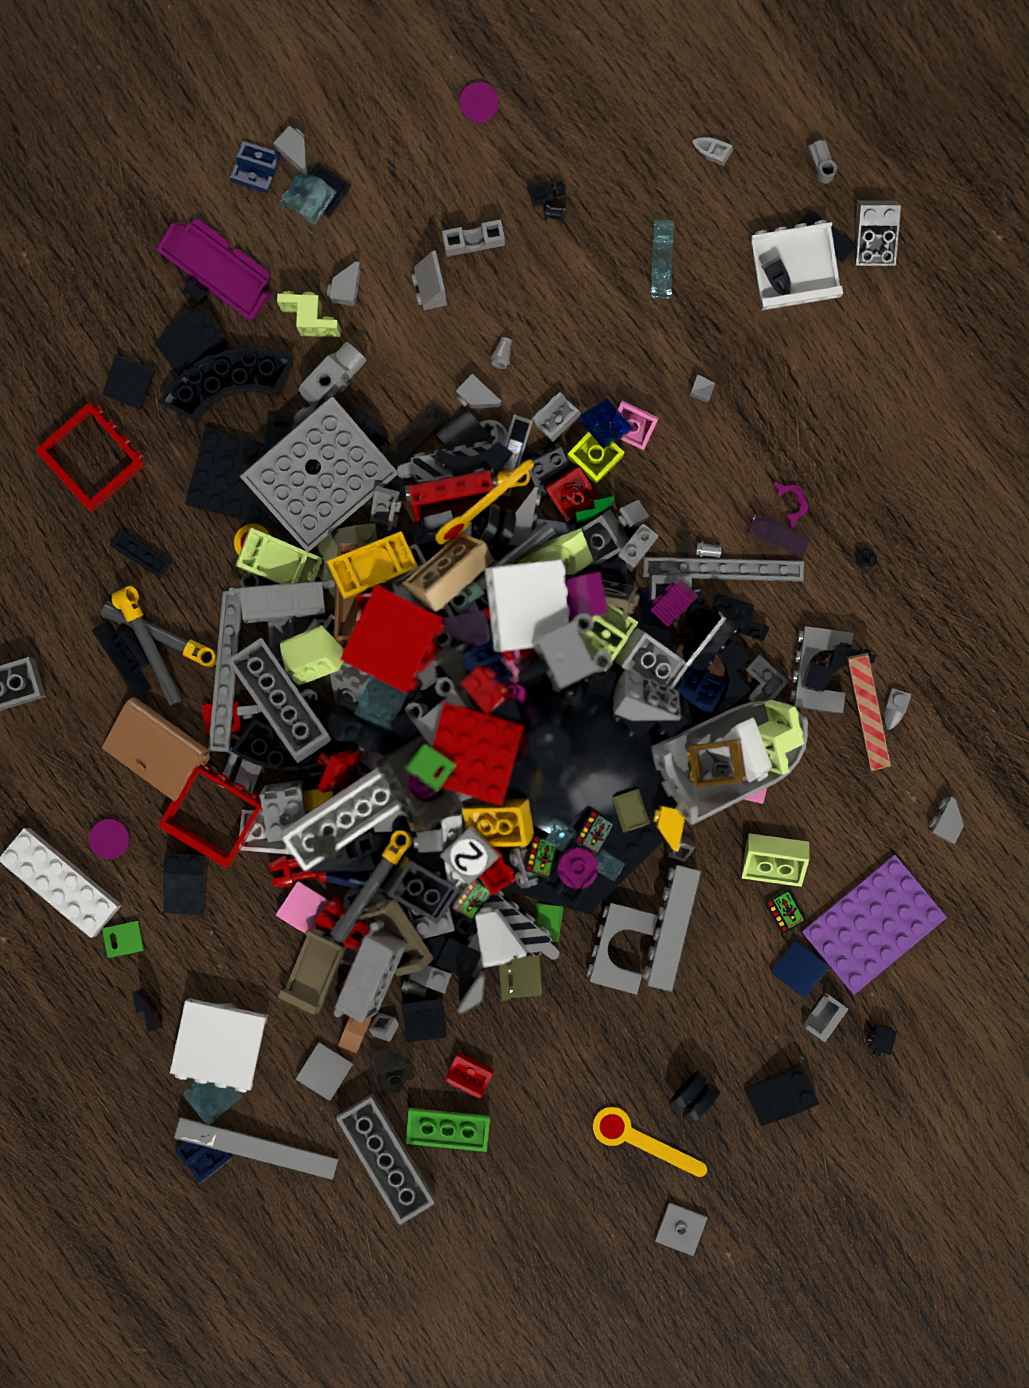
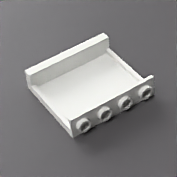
M821 220L811 226L798 224L793 229L780 227L776 228L775 232L767 233V230H762L752 235L751 244L762 310L842 296L843 290L839 282L831 231L832 222L827 223L826 220ZM778 256L790 276L791 292L789 295L779 294L771 286L761 267Z
M562 560L485 568L494 651L534 647L532 642L569 624L570 609L566 602L568 590L564 584L565 566L562 564Z
M188 998L184 1005L170 1074H175V1077L178 1079L194 1078L195 1082L206 1084L207 1081L213 1082L215 1086L220 1088H227V1086L235 1087V1090L239 1092L251 1090L268 1015Z

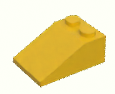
M528 798L505 799L502 806L489 802L463 808L466 830L472 826L491 847L527 846L533 838L534 830Z

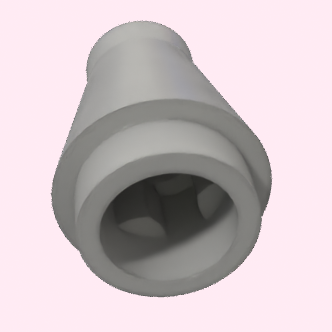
M501 337L491 356V364L494 367L505 369L510 364L511 339Z

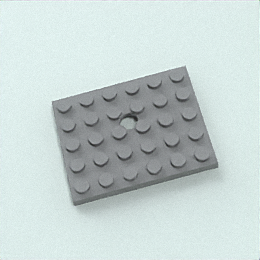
M331 396L242 473L240 477L300 545L309 552L374 495L376 486L384 487L398 475V472L333 396ZM316 459L320 462L321 469L317 474L306 472L305 464L308 460Z

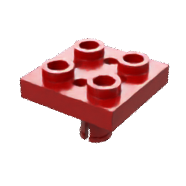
M579 466L545 487L566 522L574 518L576 512L586 510L593 505L594 500L599 499Z
M357 748L331 756L327 752H323L319 756L318 763L326 767L318 790L324 794L348 786L352 782V775L360 763L359 759L362 752Z

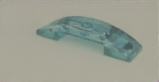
M654 220L651 298L671 299L674 221Z
M558 824L553 825L544 840L560 851L566 852L568 849L576 847L583 848L574 841L578 834ZM604 849L601 850L599 856L593 854L598 862L597 871L615 881L625 863Z

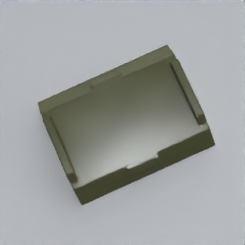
M639 789L612 797L623 833L650 824Z

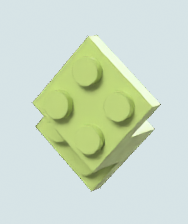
M291 291L277 294V303L282 312H297L296 327L301 336L340 337L341 329L337 320L328 316L321 319L322 304L318 295H315L313 292H303V295H298Z
M607 605L608 614L593 616V628L589 632L580 635L590 657L604 651L610 654L613 661L639 622L630 616L627 620L622 619L623 611L615 606ZM597 657V664L600 667H603L604 661L602 658Z
M769 700L765 702L769 721L758 726V730L773 766L769 771L784 775L789 772L788 759L785 753L804 744L803 731L800 728L798 711L795 706Z

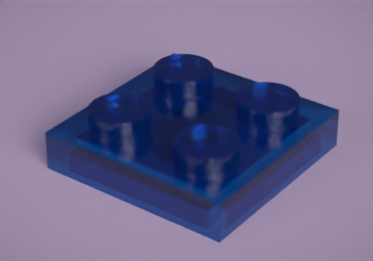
M608 398L587 410L578 418L603 449L618 441L633 429Z

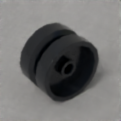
M495 503L489 504L473 518L470 537L485 542L491 550L502 552L506 549L513 536L516 526V513L514 510L506 507L499 508Z
M699 1070L683 1082L669 1101V1104L676 1111L684 1109L682 1116L690 1124L697 1121L712 1106L720 1094V1090L713 1083L705 1085L707 1078Z

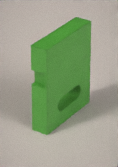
M424 744L407 767V771L414 776H419L421 781L438 791L456 765ZM439 767H444L445 770L440 777L435 779L433 775Z
M139 921L102 928L107 958L145 950ZM112 933L116 935L117 949L113 948Z

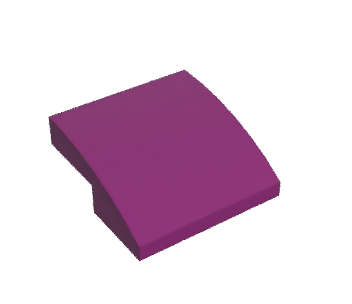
M600 572L564 581L568 590L566 602L570 609L569 622L581 614H588L591 617L608 614Z

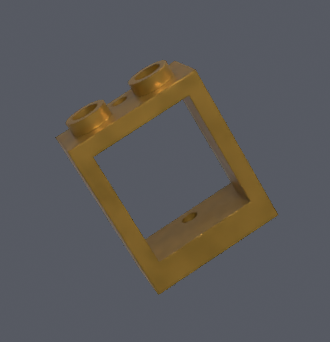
M741 739L689 746L687 759L689 763L691 762L690 780L691 783H694V787L737 783L747 780ZM730 746L734 776L703 780L699 750Z

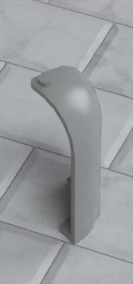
M755 701L739 705L652 746L656 770H661L665 780L661 783L668 797L673 796L678 804L676 809L693 825L777 783L794 769L806 749L808 737V720L806 716L798 712L804 744L785 753L788 759L789 772L781 775L768 771V776L761 781L756 779L752 782L745 780L744 782L694 787V783H691L690 780L692 766L691 762L689 763L687 759V750H689V746L712 743L720 737L723 738L731 732L732 728L751 718H754L757 727L768 722L765 702L767 701ZM708 749L699 750L703 780L713 779L712 767L721 761L711 755Z

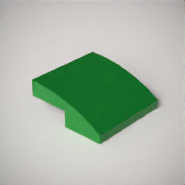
M614 496L594 500L593 509L576 512L574 517L576 526L590 522L608 511L613 506Z

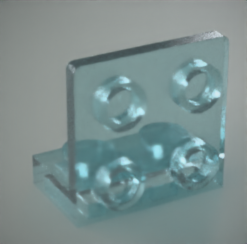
M300 172L294 177L291 186L283 194L279 206L297 212L307 222L315 225L336 192L321 178Z
M371 677L354 714L364 721L395 733L389 722L398 716L408 693H404L381 680Z
M208 1081L206 1084L196 1082L182 1093L207 1126L242 1098V1094L236 1091L235 1087L227 1086V1088H220L215 1086V1083Z

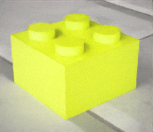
M595 425L567 454V458L576 467L579 466L583 473L597 485L620 461L625 452Z

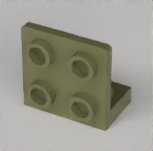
M528 955L521 958L515 956L510 962L499 964L502 1001L510 1000V998L542 995L539 955Z

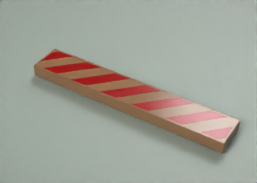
M868 653L847 657L870 770L874 771L890 767L891 764Z

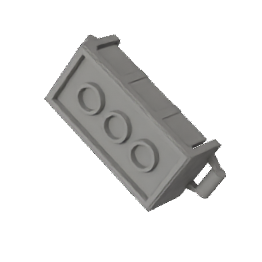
M328 580L327 582L252 586L238 589L231 587L228 592L231 597L241 595L242 618L245 623L321 618L325 614L323 589H333L334 582Z
M382 920L372 923L368 935L363 939L336 1003V1010L334 1011L336 1017L346 1014L362 1023L377 1014L407 946L406 941L381 929L384 926Z

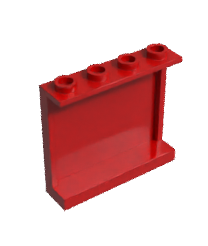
M375 585L340 660L404 693H408L417 686L418 679L416 678L419 671L423 672L428 661L425 659L428 653L431 654L435 649L437 643L434 641L437 634L441 635L446 624L443 623L445 618L423 609L380 585Z

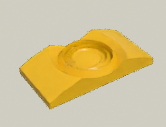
M401 531L326 562L343 599L356 596L358 593L367 592L374 588L375 585L390 582L418 567Z

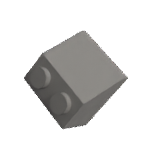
M610 509L579 528L583 532L594 560L590 564L602 563L620 552L629 541V538Z

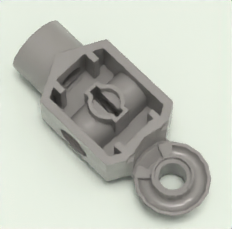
M345 342L337 352L328 355L300 385L299 392L310 406L308 408L306 406L303 407L295 415L292 429L298 426L331 396L334 398L339 391L343 392L349 384V379L366 363L367 360L350 343ZM325 382H330L328 386H323Z

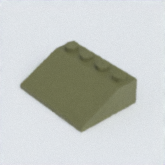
M375 523L334 529L318 543L319 557L323 558L320 565L322 582H327L328 580L334 582L333 589H323L325 612L335 611L336 582L326 562L337 557L338 544L340 543L366 546L378 541Z

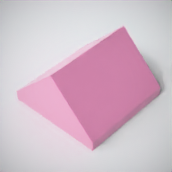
M622 401L608 434L644 450L659 417Z

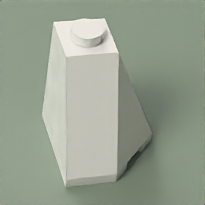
M754 718L735 726L723 738L720 737L714 741L741 739L748 782L756 779L758 781L765 779L768 776V771L773 767ZM730 746L708 749L711 755L721 762L728 763L733 770Z
M492 907L480 909V912L476 915L483 967L510 962L516 955L517 958L526 956L528 953L527 948L498 909L492 910Z

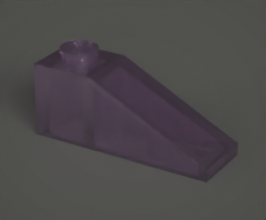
M756 514L747 533L749 537L803 558L810 541L809 538L759 514Z

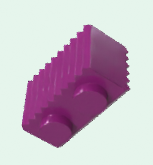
M680 580L677 584L672 582L665 589L667 594L664 597L660 594L652 602L655 606L651 611L667 627L698 597L683 580Z

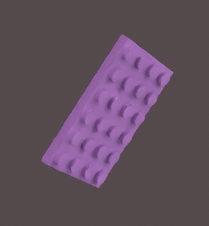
M893 855L801 932L850 992L855 995L947 917L897 856Z

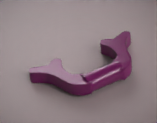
M774 482L773 485L778 490L777 495L779 497L788 491H792L796 495L800 510L795 514H787L786 516L790 520V528L794 529L796 521L808 510V503L803 491L797 485L784 486Z

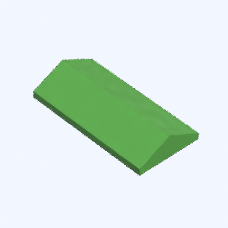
M409 1108L406 1144L487 1152L490 1116Z

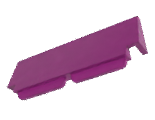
M194 219L188 222L186 226L180 222L172 223L156 250L248 320L253 321L274 294L267 288L271 282L269 271L241 250H230L229 241L200 219Z

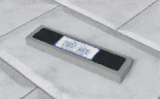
M513 415L504 444L513 452V455L502 470L519 467L533 423L532 420ZM512 487L508 488L501 495L509 498Z

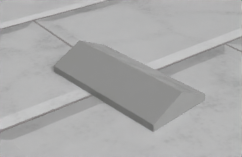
M484 969L480 971L460 1001L459 1013L465 1012L482 1001Z

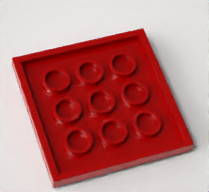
M444 702L432 749L456 766L441 787L502 806L525 726L450 702ZM439 767L433 775L435 779L440 777L445 770L444 767Z

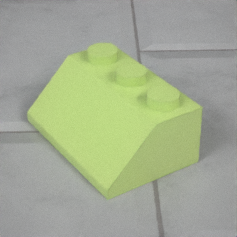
M322 626L280 643L285 673L298 686L339 671L343 664L340 658L344 648Z
M749 833L745 847L742 878L801 887L809 863V842Z

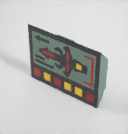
M591 810L574 841L579 846L599 856L616 824L596 811Z

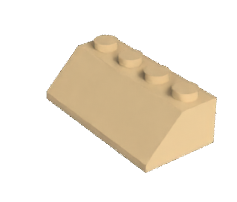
M460 533L403 582L402 585L423 607L437 612L450 599L458 595L459 591L467 584H470L485 568H488L494 560L485 542Z

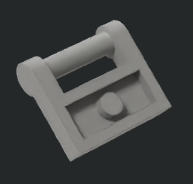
M231 747L230 752H228L230 756L223 774L228 776V780H230L237 757H239L231 752L233 749ZM243 759L235 782L243 785L246 788L245 791L252 794L262 766Z

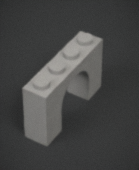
M808 626L803 627L802 631L799 630L798 642L800 643V651L797 650L795 655V662L798 663L797 670H794L792 682H795V688L790 693V702H793L792 706L838 714L843 713L846 693L829 690L817 692L802 688L807 665L812 657L818 652H832L833 646L839 645L840 642L852 645L853 633Z
M610 902L609 906L605 905L602 917L606 919L604 926L600 925L597 937H600L598 945H594L592 956L595 957L593 965L589 964L586 976L590 977L589 981L592 983L637 995L642 974L618 967L612 963L608 956V944L613 935L622 930L629 929L653 935L658 915Z

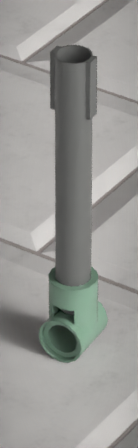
M542 522L528 534L525 540L491 568L515 565L533 549L540 547L555 534L554 529L548 522ZM486 572L475 581L473 580L470 584H467L459 591L458 595L450 599V603L456 612H467L471 604L484 594L483 591L487 588ZM460 598H464V599H465L462 604H460V605H457V604H456V601H457L458 599H460Z

